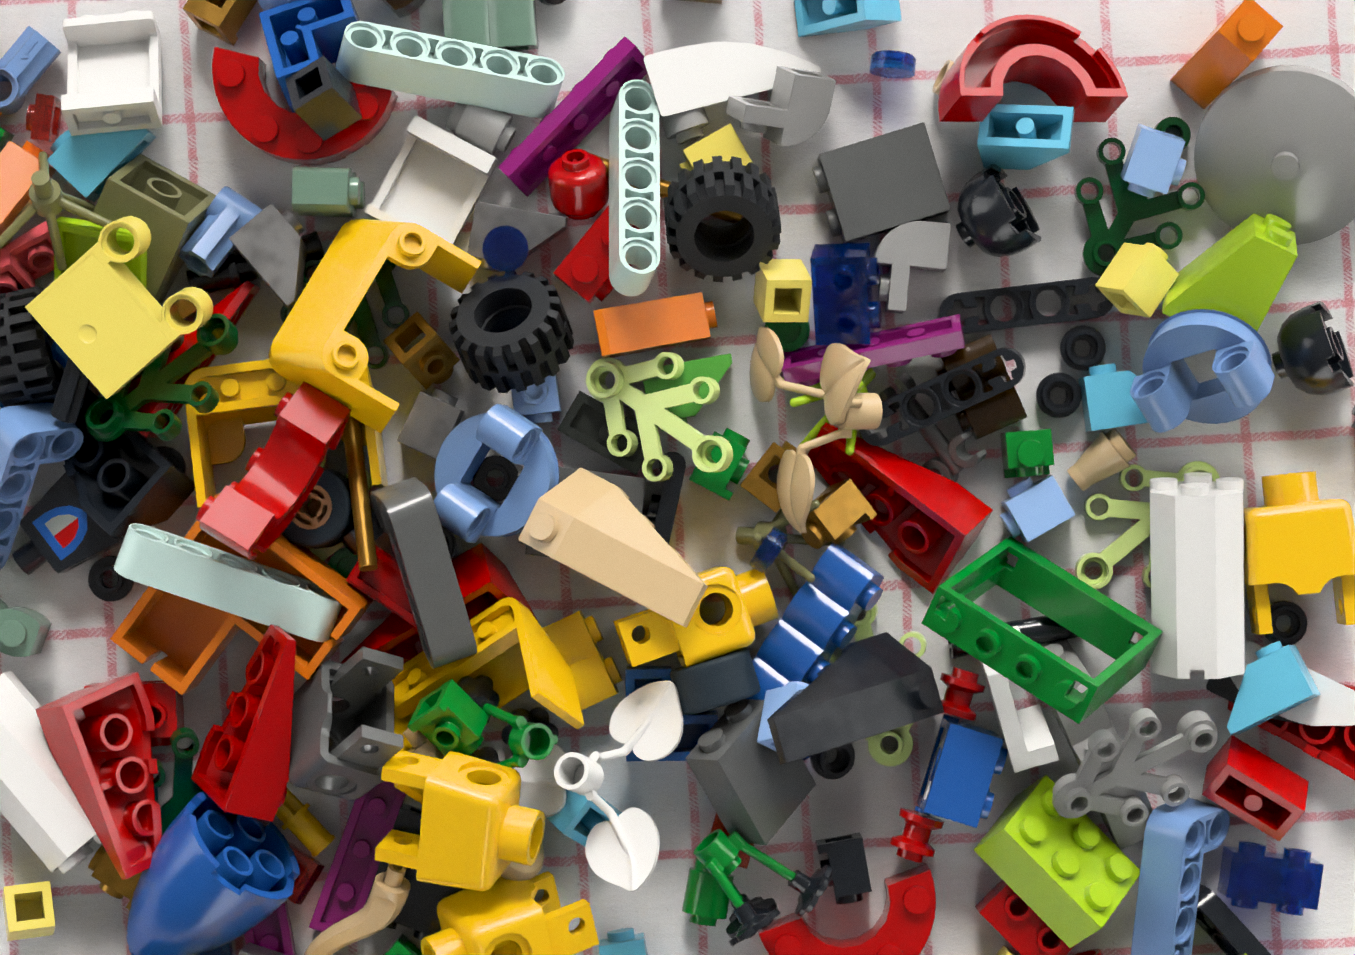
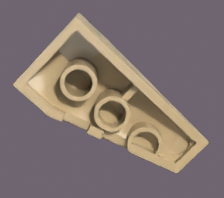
M579 468L538 499L518 538L519 541L686 628L708 587L674 548L670 547L654 529L655 526L651 521L642 515L629 501V497L620 487L583 468Z

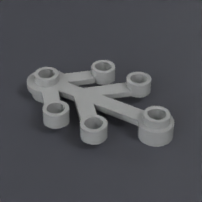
M1149 708L1139 709L1130 717V728L1121 746L1113 733L1106 729L1098 730L1089 737L1087 743L1088 750L1077 772L1064 775L1055 783L1052 791V804L1058 814L1065 818H1078L1092 810L1119 816L1126 826L1137 827L1143 824L1148 817V809L1141 798L1136 795L1119 798L1104 793L1119 786L1160 795L1169 806L1183 804L1188 799L1190 790L1181 776L1176 774L1161 776L1147 773L1146 771L1188 750L1198 753L1211 750L1217 742V726L1206 712L1200 710L1191 711L1179 720L1176 736L1139 754L1144 742L1155 738L1162 728L1161 722L1153 710ZM1150 721L1146 727L1140 728L1143 723ZM1109 742L1104 748L1098 749L1103 743ZM1114 758L1109 770L1097 775L1102 762H1107ZM1178 787L1175 792L1169 793L1172 789ZM1134 808H1137L1135 812L1128 814L1129 811H1131Z

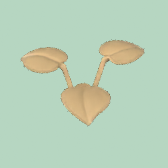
M759 327L756 343L751 355L749 372L751 389L756 399L760 402H770L776 387L822 398L830 424L838 427L837 431L800 444L796 452L794 450H786L780 461L777 475V494L781 509L788 522L798 532L807 533L805 523L811 508L815 488L814 468L807 453L813 448L837 439L851 438L852 430H876L882 420V402L877 393H856L871 360L853 352L841 343H832L825 351L820 369L822 389L785 381L779 375L784 363L781 342L773 330L768 327Z

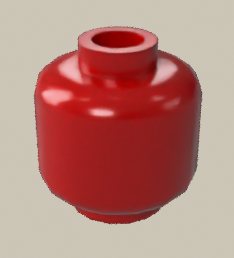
M573 149L565 152L550 165L548 181L551 201L554 208L568 218L574 220L589 219L595 216L608 203L609 184L607 168L603 160L596 155L582 149Z

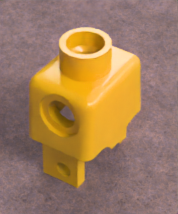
M1316 471L1262 476L1264 506L1244 508V574L1251 633L1259 635L1273 633L1268 584L1271 583L1285 584L1291 587L1297 595L1320 593L1324 585L1332 579L1337 623L1354 625L1355 526L1350 504L1343 499H1319Z
M717 566L697 573L708 585L701 601L707 595L716 593L724 602V614L714 624H707L701 618L699 611L701 601L687 628L650 609L614 620L613 623L627 664L631 663V666L635 667L676 652L680 664L688 668L751 645L755 640V626L779 618L776 603L763 569L758 567L735 575L734 571L729 567ZM642 625L645 631L644 637L639 641H634L632 631L635 627Z
M400 750L382 767L381 780L423 789L420 835L392 829L376 846V861L416 869V879L419 882L475 891L489 890L511 862L528 866L534 864L544 837L545 814L541 810L519 806L521 775L517 770L452 750L443 759Z
M546 871L524 881L506 880L500 876L487 891L463 889L443 898L437 905V915L441 931L424 937L421 940L422 955H574L598 945L599 941L590 903L585 899H581L561 908L554 875ZM543 889L544 895L541 900L534 901L537 891ZM579 917V925L574 930H569L570 922L574 918Z

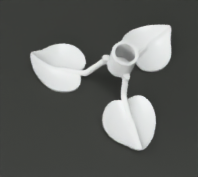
M669 680L653 682L635 690L618 704L611 716L609 731L616 741L625 744L622 748L602 753L594 751L588 758L575 752L566 753L560 746L555 744L551 753L545 759H529L524 768H513L521 775L519 806L541 810L544 812L545 818L551 817L564 808L567 798L566 790L586 796L587 800L593 802L607 815L609 821L596 824L587 837L585 845L586 858L597 876L630 892L639 890L649 879L655 868L660 848L659 833L653 819L642 809L636 807L628 808L617 816L614 809L597 794L604 779L603 769L600 764L602 761L625 757L632 750L638 758L649 762L663 759L675 750L681 740L684 725L676 685Z

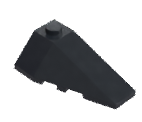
M88 388L78 421L74 423L83 433V443L75 455L64 460L65 465H63L67 476L73 480L80 495L78 500L83 511L114 539L126 535L127 529L132 523L153 526L169 520L195 490L194 481L138 431L126 430L120 437L109 442H102L94 438L88 430L85 416L88 407L99 397Z
M887 632L848 644L841 651L842 655L836 661L823 667L817 673L818 677L805 689L798 690L767 719L780 765L943 713L944 708L932 668Z

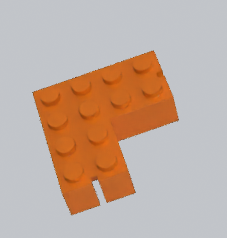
M197 520L184 537L246 558L200 529V522ZM281 534L265 553L258 549L253 550L258 556L252 561L311 580L342 604L333 631L326 642H316L286 632L296 640L295 671L306 680H309L324 662L331 659L345 640L342 637L351 632L374 600L345 581L346 578L310 550L291 543ZM148 586L110 640L141 664L159 656L162 651L167 654V657L155 662L150 671L183 695L199 685L240 628L260 643L269 626Z

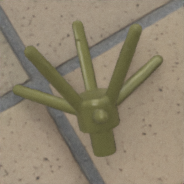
M45 151L39 153V171H36L31 176L32 185L28 193L30 200L20 211L14 222L0 235V249L37 213L39 216L46 217L59 270L64 271L67 268L56 215L62 209H65L102 227L113 221L94 213V204L62 192L59 183L50 179L48 155Z
M818 500L812 501L809 513L820 507ZM782 509L779 510L771 522L759 521L755 527H738L735 534L737 544L753 545L756 552L769 553L793 597L799 591V588L788 567L808 582L815 581L814 574L783 551L787 543L809 544L802 535L787 534L785 526L790 523ZM831 541L825 543L823 546H830L834 543ZM843 541L842 543H840V544H838V545L844 546L845 541Z

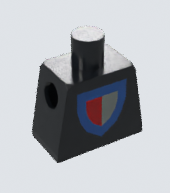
M64 473L21 519L20 526L31 540L12 553V556L27 575H30L47 561L58 574L65 573L123 543L125 535L114 539L83 511L78 500L80 495L73 480L67 476V473Z

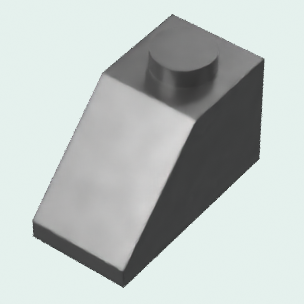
M476 201L467 253L482 262L479 269L503 272L504 265H517L567 229V217Z
M271 203L229 237V239L241 256L291 312L303 290L307 247L300 234L305 229L288 209L281 214Z

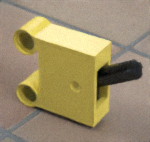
M133 216L122 217L104 226L100 232L98 242L25 306L36 321L68 355L51 411L52 416L59 421L76 423L78 421L90 381L108 399L119 392L183 334L192 333L205 325L212 317V300L202 289L196 287L184 288L168 297L162 307L124 264V262H128L145 253L150 246V229L140 218ZM120 227L131 232L134 238V246L131 251L123 250L116 241V233ZM181 299L189 300L196 307L197 317L194 322L186 321L179 314L178 305Z

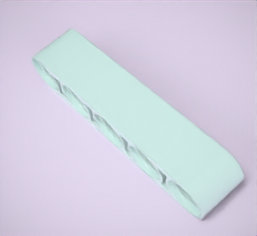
M363 21L353 22L346 26L336 62V69L348 81L533 118H544L554 110L565 77L564 69L561 65L547 57Z
M639 79L630 80L623 84L609 117V279L613 288L626 296H638L645 292L660 261L659 109L651 84ZM629 224L635 225L640 229L633 228ZM628 264L636 265L641 270L634 269Z
M132 523L129 525L113 567L119 575L132 581L270 626V624L276 625L285 632L316 642H326L329 640L342 604L311 580L144 524Z

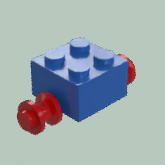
M953 667L951 675L941 673L940 680L947 686L944 698L941 700L944 713L947 714H943L918 796L917 804L919 806H915V811L900 808L899 816L906 822L902 835L892 836L890 841L891 845L898 847L896 855L918 863L923 862L924 856L934 857L936 850L928 842L932 830L942 829L944 821L932 817L930 814L977 828L980 818L987 819L990 814L994 793L990 792L989 786L993 774L1001 775L1008 750L1003 748L1004 739L997 733L960 722L957 718L960 717L971 721L976 720L977 714L970 708L973 695L984 693L986 687L977 683L979 678L977 673Z

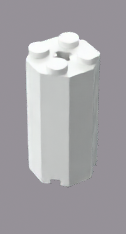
M1207 472L1185 473L1184 481H1178V479L1170 477L1150 479L1151 624L1163 631L1152 653V673L1175 679H1191L1190 673H1204V679H1221L1244 674V479L1239 477H1222L1212 481V474Z
M12 671L4 672L0 675V812L51 872L59 869L65 874L94 852L89 846L93 840L98 844H101V841L50 751L35 711L41 705Z

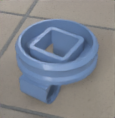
M1209 309L1180 312L1164 320L1152 333L1143 359V374L1134 377L1130 395L1152 430L1158 433L1174 429L1185 419L1207 424L1235 421L1251 413L1270 393L1275 374L1272 371L1271 355L1265 341L1258 332L1249 324L1231 314ZM1213 349L1217 350L1212 364V369L1217 378L1199 383L1184 358Z
M496 404L487 413L472 416L457 425L444 440L435 463L434 480L437 496L434 503L441 525L468 543H476L480 535L508 537L520 534L538 499L558 485L559 467L556 453L549 439L542 432L543 429L507 405ZM490 448L512 463L524 465L523 470L502 505L470 484Z

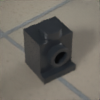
M860 833L815 840L818 853H827L828 857L826 860L819 861L820 868H823L825 865L832 867L828 887L833 886L836 904L859 902L863 900L862 893L872 892L863 839Z

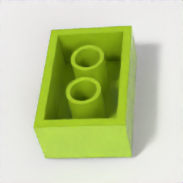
M1044 775L1014 797L974 848V851L1071 948L1104 926L1140 876V869L1086 814L1078 818H1065L1058 814L1052 804V791L1055 783L1047 775Z

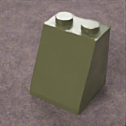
M139 154L107 179L93 212L111 221L133 216L140 218L147 224L151 233V242L147 249L146 289L160 304L166 297L184 264V261L179 257L180 250L205 220V214L216 195L152 159Z

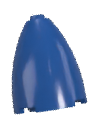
M204 791L195 795L168 826L155 851L152 853L150 868L142 871L128 914L126 939L130 953L132 955H203L242 936L269 917L293 894L294 880L300 875L296 856L284 835L273 822H270L265 827L257 818L224 812Z

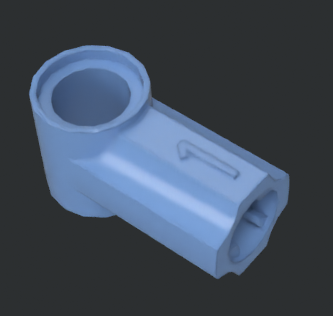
M30 26L25 29L0 59V82L6 81L12 85L10 96L0 102L1 115L16 113L22 107L26 94L61 54L59 49Z
M225 186L213 199L205 214V220L182 247L179 257L186 263L188 269L197 275L212 278L235 249L229 237L263 209L230 187Z

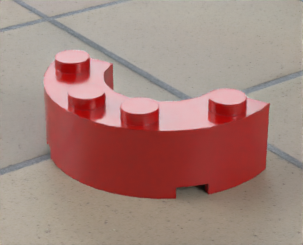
M1029 14L1014 15L988 24L980 30L962 51L943 79L939 93L938 112L940 122H982L1003 97V84L1019 82L1030 84L1043 91L1057 106L1074 107L1073 122H1106L1128 98V94L1122 77L1109 56L1101 47L1095 51L1088 43L1079 38L1081 31L1050 17Z
M214 47L212 59L213 84L218 102L225 116L239 134L267 155L281 161L299 165H321L344 159L364 145H368L379 134L395 107L398 96L393 90L350 82L354 86L363 118L324 141L297 113H292L279 107L272 100L266 85V64L259 57Z
M303 381L294 395L287 392L275 409L274 416L277 417V421L264 449L258 447L246 465L245 470L248 473L239 483L233 481L229 486L226 485L217 498L209 496L202 504L196 516V520L200 522V529L250 560H255L258 554L253 552L255 549L265 553L292 522L325 471L320 465L328 448L332 450L337 448L348 423L351 409Z
M925 863L885 878L884 883L887 897L883 914L871 929L858 937L839 940L822 936L807 924L803 916L800 917L795 912L775 919L767 927L759 929V937L769 955H919L928 941L935 919L936 892L931 871Z

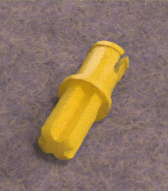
M287 788L286 799L283 805L278 808L276 816L284 823L281 828L283 830L288 828L315 858L336 837L331 835L308 810L311 805L308 802L303 805Z

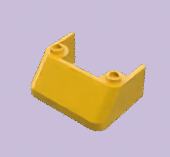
M353 219L341 227L275 336L269 348L268 358L272 368L281 376L298 386L305 381L351 409V417L382 433L400 404L359 380L368 364V352L365 345L358 338L344 331L386 259L404 269L413 270L419 268L461 294L482 262L418 224Z
M269 359L200 368L192 372L185 382L186 385H194L197 382L205 381L219 393L218 405L209 413H199L190 404H185L197 508H201L209 496L214 497L216 495L213 465L231 463L242 455L246 446L244 425L277 421L274 412L280 400L287 392L294 395L300 387L278 374L272 368ZM367 365L359 380L373 388ZM207 393L204 394L199 401L203 400L206 397ZM360 422L363 446L368 448L372 486L378 489L388 486L382 433Z
M506 597L497 601L470 619L477 645V654L432 669L424 651L403 664V671L392 679L394 684V733L403 735V732L408 729L407 726L420 699L451 679L457 683L462 677L470 676L475 679L482 674L490 677L493 681V690L498 693L500 700L498 708L503 707L530 689L531 698L577 730L584 726L574 676L570 666L531 611L513 597ZM403 735V749L401 750L408 751L412 746ZM394 783V787L422 804L423 789Z

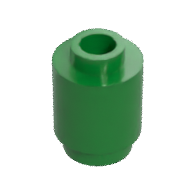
M696 857L694 868H689L682 911L690 914L689 922L705 926H716L717 919H727L730 899L715 877ZM729 874L728 876L733 882L734 876Z

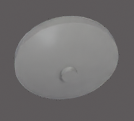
M1279 65L1259 69L1242 76L1226 87L1207 109L1198 130L1194 150L1197 182L1203 188L1205 200L1215 214L1232 229L1253 213L1263 218L1267 214L1276 215L1291 224L1290 230L1295 232L1297 245L1321 240L1348 225L1355 218V91L1340 79L1324 71L1297 65Z

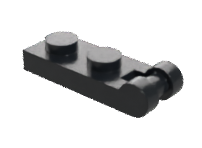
M677 452L664 454L673 463V473L668 480L664 481L661 495L652 493L647 515L650 521L655 522L654 529L668 544L686 469L684 457ZM659 461V469H660V472L662 473L663 465H662V463Z

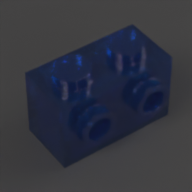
M869 243L815 244L810 262L816 345H830L832 343L844 345L871 344L874 328H881L882 323L881 302L873 301L872 285L879 284L878 257L870 258Z
M1239 841L1238 848L1223 846L1217 891L1225 897L1231 898L1230 905L1258 909V903L1263 902L1276 904V912L1302 916L1304 908L1318 910L1324 864L1311 858L1312 852L1308 850L1284 847L1283 854L1266 852V845Z

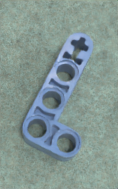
M53 402L8 406L0 409V570L5 566L9 558L39 465L67 460L75 455L83 443V433L74 423L62 422L52 416Z
M1188 797L1179 806H1169L1166 803L1160 805L1149 815L1144 832L1131 955H1192L1203 855L1219 847L1225 840L1230 826V815L1226 809Z

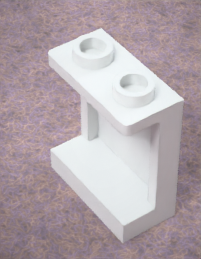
M128 11L122 14L84 15L79 18L64 19L63 31L68 44L67 94L61 95V111L71 136L162 127L161 35L154 13L152 11Z
M415 115L407 129L409 134L372 204H368L364 212L372 217L373 220L418 224L455 245L476 205V201L479 200L495 170L498 160L487 152Z
M1013 626L1014 629L1020 632L1018 626ZM981 662L1000 732L1008 750L1014 773L1059 760L1040 704L1016 711L1009 679Z

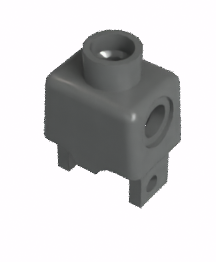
M362 647L344 664L334 661L324 662L313 676L293 694L289 781L292 785L346 800H356L383 782L381 780L382 767L389 759L403 749V735L394 733V684L392 682V679L403 671L402 657ZM333 697L342 698L344 700L333 701Z

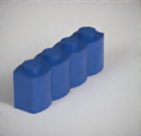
M831 544L811 571L815 575V581L811 583L806 581L795 594L781 620L770 631L758 650L756 657L752 660L759 681L760 692L746 699L764 700L767 690L786 686V683L791 681L811 684L818 677L817 673L826 665H830L829 660L833 652L838 647L843 649L852 640L857 631V627L854 624L863 609L869 611L878 602L883 592L880 585L884 576L845 547Z

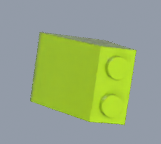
M1253 213L1178 272L1179 276L1163 298L1162 313L1171 317L1188 310H1217L1243 320L1258 331L1298 256L1295 232L1290 230L1291 224L1273 214H1267L1263 218Z

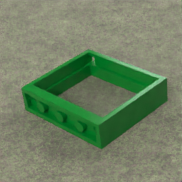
M1011 536L939 585L921 623L1077 724L1083 722L1146 667L1163 634L1162 630ZM1009 553L1018 558L1015 567L1007 563ZM995 585H998L1109 655L1115 661L1093 679L973 603V601ZM1135 632L1143 636L1137 643L1131 641ZM1077 681L1088 689L1081 693L1073 687Z

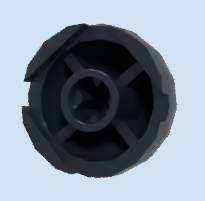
M991 164L974 175L961 190L957 206L961 222L956 224V229L964 243L970 248L976 244L988 255L995 257L1013 256L1041 241V236L1034 234L1040 228L1032 210L1018 188L1015 187L1011 190L1009 187H1005L1001 180L1008 175L996 164Z
M1321 301L1301 308L1282 323L1277 336L1279 351L1272 353L1273 364L1281 379L1289 377L1296 388L1313 395L1332 394L1354 386L1350 379L1354 377L1343 339L1339 331L1334 332L1331 326L1327 327L1325 321L1333 319L1326 305Z

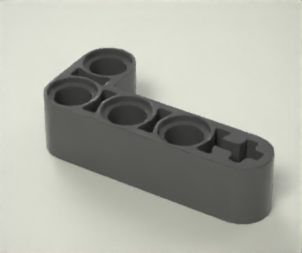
M412 477L371 491L370 497L375 515L383 531L389 535L421 644L432 669L477 654L475 637L437 509L429 489L416 477Z

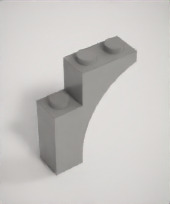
M1067 639L1044 647L1089 675ZM1077 681L1073 687L1081 693L1088 689ZM1104 704L1080 724H1077L1050 706L1079 766L1088 750L1087 743L1089 737L1098 730L1106 729L1111 731L1121 746L1123 741L1113 727ZM1109 742L1103 743L1098 749L1104 748ZM1114 758L1110 761L1102 762L1097 775L1109 770ZM1119 786L1105 792L1104 794L1119 798L1136 795L1141 798L1148 809L1146 821L1137 827L1126 826L1119 816L1099 812L1118 848L1122 850L1144 839L1146 822L1153 811L1146 792ZM1137 808L1132 809L1128 814L1135 812Z

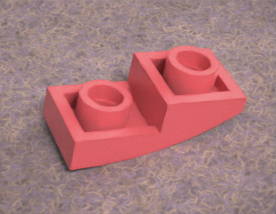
M46 221L25 232L0 250V294L35 287V279L54 270V251Z

